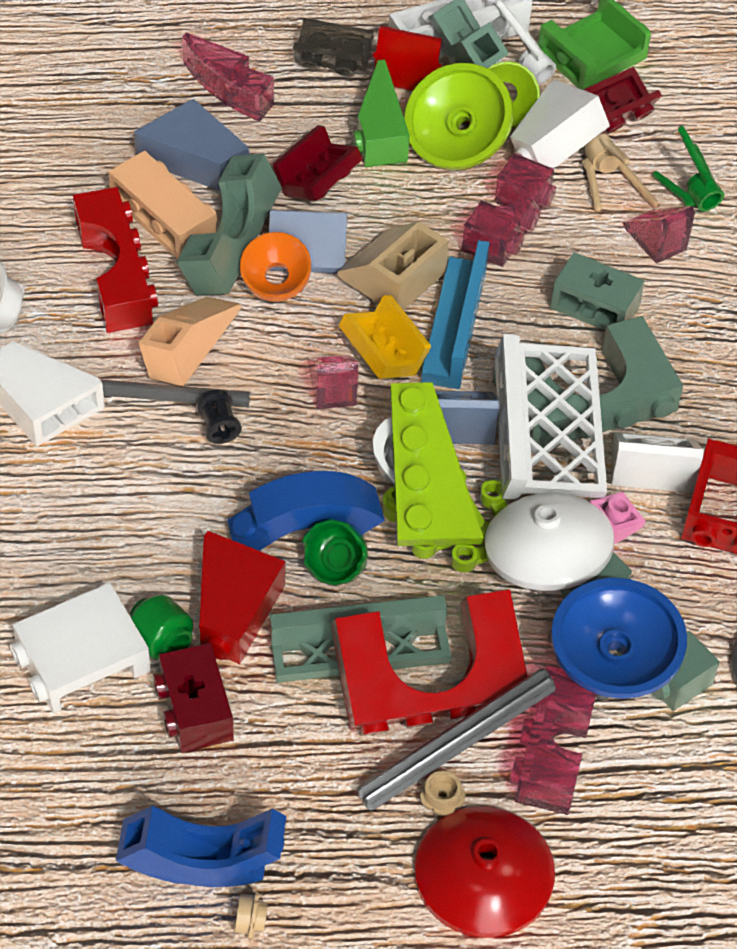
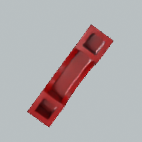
M118 187L74 194L75 222L83 249L103 252L116 261L115 265L108 272L96 278L98 304L106 333L153 325L152 308L158 307L157 293L154 284L147 285L146 279L150 278L146 257L138 256L137 251H141V243L137 228L130 229L129 224L133 223L129 201L122 202Z

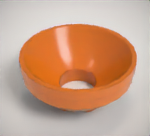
M283 232L263 234L252 240L243 251L240 259L242 279L247 288L260 299L270 302L289 300L298 295L308 283L311 274L310 254L306 246L290 234ZM276 266L283 267L288 271L289 275L284 283L272 284L266 279L268 270Z

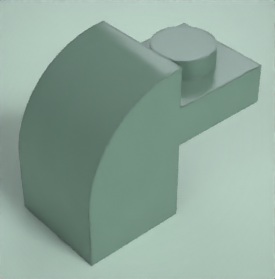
M453 0L429 16L430 21L447 47L443 51L453 64L471 63L488 68L509 54L492 24L489 22L480 27L464 0Z

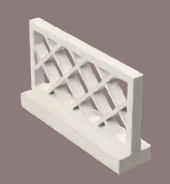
M503 334L495 353L497 398L499 399L498 428L502 499L519 500L522 493H561L571 496L604 498L607 493L596 348L520 343L519 335ZM525 357L540 358L549 368L537 376L526 366ZM568 360L585 361L586 373L578 379L563 364ZM554 372L570 385L561 395H558L544 382ZM535 388L552 402L541 412L528 401L527 395ZM575 391L589 402V408L583 414L578 413L565 401ZM556 408H559L573 421L563 431L546 417ZM537 424L554 438L544 448L530 437V430ZM578 426L591 437L592 444L584 451L568 437ZM559 443L575 457L565 468L548 454ZM540 460L556 474L551 481L533 480L532 467ZM582 463L594 474L595 484L580 483L570 472Z

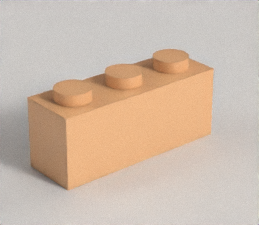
M145 150L108 171L110 188L118 187L122 202L129 201L133 219L177 259L190 235L216 233L217 215L214 209L208 203H203L198 199L186 183L179 182L169 173L167 167L161 161H156Z

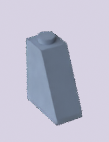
M194 99L134 131L136 155L145 150L156 161H161L167 167L169 173L221 191L219 180L231 157L249 155V147Z

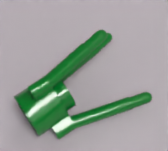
M679 126L678 132L699 173L693 175L688 180L687 192L658 171H654L652 175L663 186L678 196L688 209L696 205L702 212L712 210L722 202L725 194L713 178L698 145L693 144L685 127Z

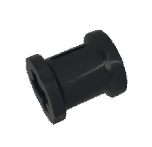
M220 389L208 391L201 395L200 399L196 402L197 411L201 416H204L207 425L205 428L206 438L214 444L228 443L237 438L242 431L240 421L233 415L231 409L233 400L228 391ZM216 402L218 408L214 409L212 403ZM221 425L225 426V431L221 430Z

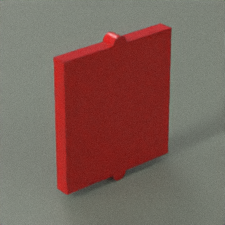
M380 26L377 49L372 54L373 58H375V67L378 60H385L393 86L413 91L427 75L442 67V64L439 63L442 38Z

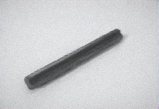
M538 669L359 786L357 792L361 801L369 810H374L553 693L556 687L552 677L545 669Z

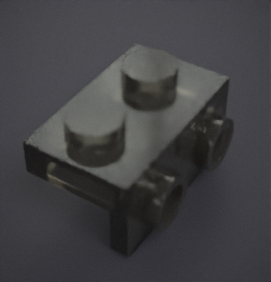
M304 18L298 43L295 42L292 49L295 62L310 70H319L322 67L332 69L342 76L352 77L355 74L365 76L374 32L373 30Z

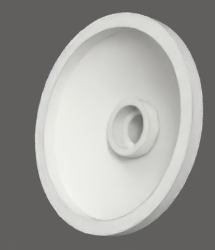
M561 493L535 494L511 503L492 519L485 534L486 556L496 573L510 583L538 591L563 590L589 581L606 567L614 550V532L606 515L596 506L583 499Z

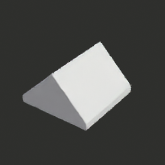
M613 432L611 486L694 493L704 449L695 439Z

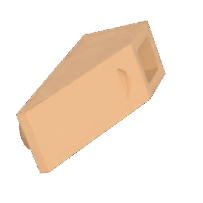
M206 296L159 316L138 343L149 378L184 387L240 311L241 305Z

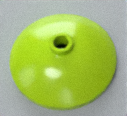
M455 63L433 71L416 86L407 102L404 119L410 135L409 143L424 161L438 168L462 170L483 163L501 148L512 127L513 103L507 87L494 72L477 64ZM463 122H470L467 129H459Z

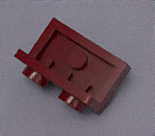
M634 67L583 89L599 96L610 125L605 129L607 134H611L627 124L625 120L631 117L638 121L655 111L653 105L662 97L659 90L649 94Z
M317 125L273 163V169L282 186L284 196L317 201L323 198L328 193V190L340 179L347 177L351 170L363 159L358 147L331 143L325 126Z

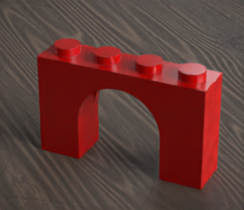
M511 590L467 596L460 603L469 650L468 666L463 678L454 688L438 693H427L411 688L396 675L389 662L379 611L335 618L330 626L349 729L361 728L362 735L368 736L389 731V723L406 721V727L413 728L432 724V716L449 713L450 720L463 719L476 711V708L482 707L528 677Z

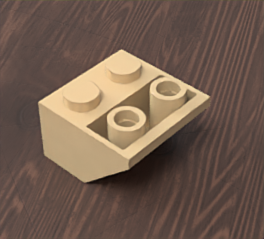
M419 221L390 228L338 271L337 277L378 304L384 295H392L404 310L446 273L449 240Z

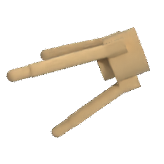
M607 134L597 135L586 144L585 154L587 158L582 161V165L587 172L592 201L596 211H600L602 206L595 170L610 173L617 167L652 207L658 206V201L627 166L630 163L629 158L613 143Z

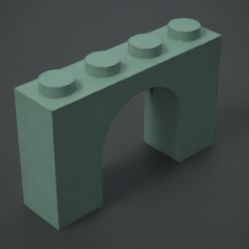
M640 316L606 325L602 353L620 385L612 391L600 395L602 432L619 427L627 428L637 422L655 417H666L672 412L678 411L683 384L644 317ZM525 357L526 366L537 376L546 370L540 358ZM494 367L493 382L496 386V372ZM550 376L544 381L558 395L565 391ZM536 388L527 395L528 401L540 412L552 403ZM573 393L565 400L580 414H583L589 408V402L581 395ZM559 408L554 409L546 416L561 431L573 422ZM539 424L530 430V437L542 448L554 439ZM579 426L568 435L572 441L580 438H591Z

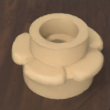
M437 771L431 774L422 784L424 790L420 793L421 803L426 809H433L437 815H450L454 813L456 807H461L465 802L466 795L464 789H462L461 781L451 772ZM440 792H444L447 794V796L445 798H441L438 794Z
M255 891L254 896L239 895L234 933L246 934L248 939L253 938L254 931H264L268 903L258 902L259 892Z

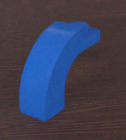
M310 471L278 478L249 492L252 504L227 520L233 541L260 551L289 533L312 528L315 523L325 520L337 519L353 524L363 535L385 521L375 486L347 473Z
M152 805L123 819L116 862L144 875L177 884L204 887H233L255 883L263 880L265 865L281 858V852L284 847L286 815L270 809L237 824L205 826L181 820Z

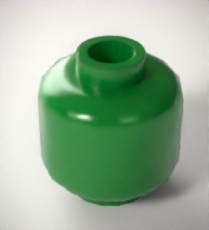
M159 594L143 598L133 606L130 617L149 648L150 658L159 660V654L186 649L190 646L193 639V620L171 597Z

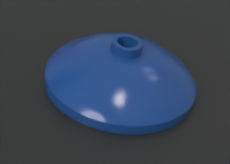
M604 578L581 585L561 602L553 618L551 643L557 662L574 682L595 694L625 699L653 693L672 680L679 671L685 657L687 632L681 614L675 605L655 588L632 579ZM617 650L620 651L623 655H612L609 653V651Z

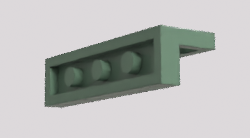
M444 595L270 614V643L276 682L340 676L337 661L325 655L334 646L330 625L335 618L376 611L380 612L385 640L397 647L388 656L392 669L451 663V652L445 628L447 606ZM436 635L439 650L423 652L413 646L412 643L419 636ZM300 650L310 657L304 665L284 667L282 652Z

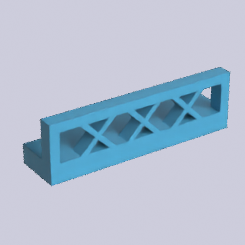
M478 240L474 261L449 257L429 340L431 349L424 361L421 382H433V385L454 389L461 388L486 276L490 242Z

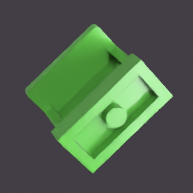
M599 0L598 10L595 13L563 29L553 20L541 24L538 46L556 64V69L577 88L583 90L645 60L648 54L651 32L615 0Z

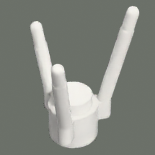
M497 0L496 6L528 48L521 55L519 63L533 73L538 85L545 83L555 72L556 64L540 49L535 40L523 29L501 0Z

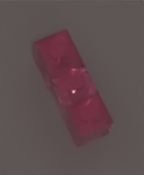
M513 153L497 177L495 203L502 206L480 201L464 224L462 251L475 256L478 240L490 242L488 262L503 267L511 254L516 256L522 247L525 233L527 230H534L540 218L541 209L543 206L549 207L556 193V186L552 185L554 168Z
M547 665L546 671L552 677L556 689L553 693L531 706L537 708L534 720L529 718L524 720L519 744L527 746L524 758L515 757L510 783L518 785L516 803L569 815L582 753L560 747L554 741V738L564 734L583 738L587 737L596 694L574 682L563 669Z

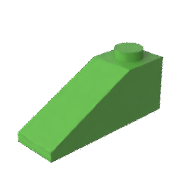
M378 60L358 114L357 131H352V144L359 148L364 167L408 162L410 135L385 60Z

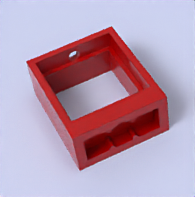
M708 438L681 539L693 542L701 547H712L737 555V522L699 513L708 478L737 486V445Z

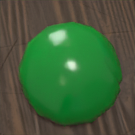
M337 519L318 522L313 525L302 539L304 544V565L321 583L339 586L354 582L366 567L368 559L367 543L365 537L353 524Z

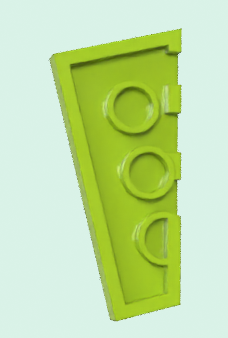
M433 382L391 383L390 402L397 546L483 544L484 537Z

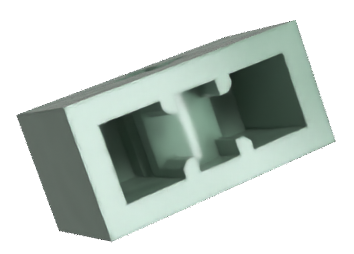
M573 252L554 282L550 308L605 331L606 325L629 320L634 317L640 307L645 280Z

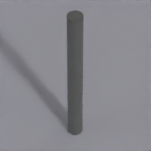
M100 379L103 386V396L196 403L201 395L215 390L211 388ZM220 389L230 393L233 407L249 408L250 392Z

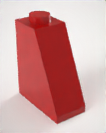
M211 531L206 532L203 541L199 620L200 645L211 643L216 659H227L241 664L285 587L286 561Z

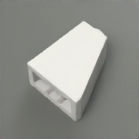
M557 80L549 83L510 136L516 150L514 157L517 163L525 170L529 169L544 176L607 129L610 125L599 96Z
M14 341L0 348V406L36 447L105 408L103 386L98 377Z

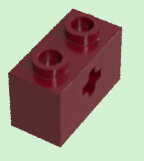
M207 643L159 654L160 672L153 674L155 691L158 700L166 699L169 710L163 711L167 735L169 738L177 737L181 753L234 741L233 715L212 644Z

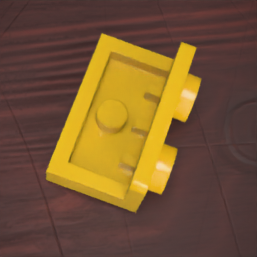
M384 295L374 312L344 314L338 325L349 339L351 345L357 349L370 366L371 371L379 379L415 376L431 349L430 343L392 295Z

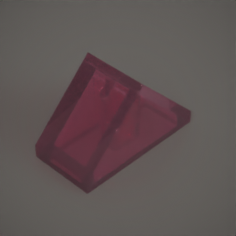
M693 206L653 209L625 221L623 224L625 230L657 264L687 250L695 211Z
M348 354L308 358L317 410L357 406V360Z

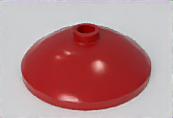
M475 806L454 811V813L439 819L429 828L417 849L414 876L422 902L442 924L464 935L479 938H497L511 935L526 928L541 915L553 892L555 864L546 840L527 820L504 809ZM482 852H490L495 856V858L492 860H485L481 858L479 854Z

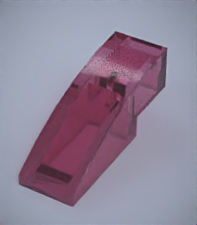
M186 32L182 36L183 61L192 76L222 103L260 122L274 105V77L250 69L249 56Z

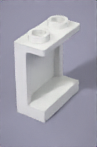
M110 582L12 624L15 642L10 644V649L20 669L27 666L32 677L28 678L36 700L39 703L45 700L52 713L61 710L60 698L127 667L134 679L151 672L149 648Z

